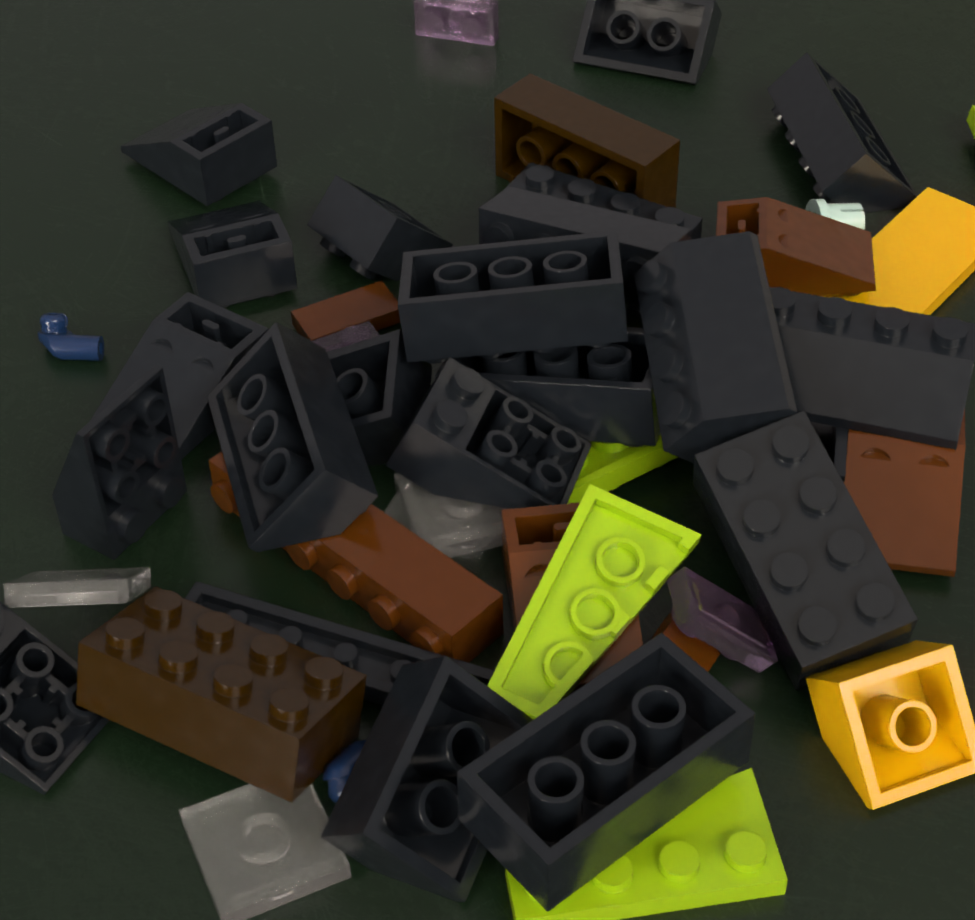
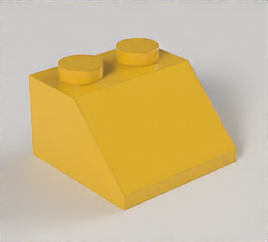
M915 640L805 677L822 739L867 808L874 810L975 773V724L952 644Z

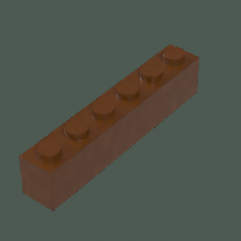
M221 451L208 460L213 483L210 488L211 494L216 504L228 514L235 513L240 517ZM372 503L340 535L281 547L289 554L297 566L303 570H312L327 581L331 589L344 600L351 599L369 612L371 618L379 627L387 631L392 629L414 647L470 663L504 634L503 594Z

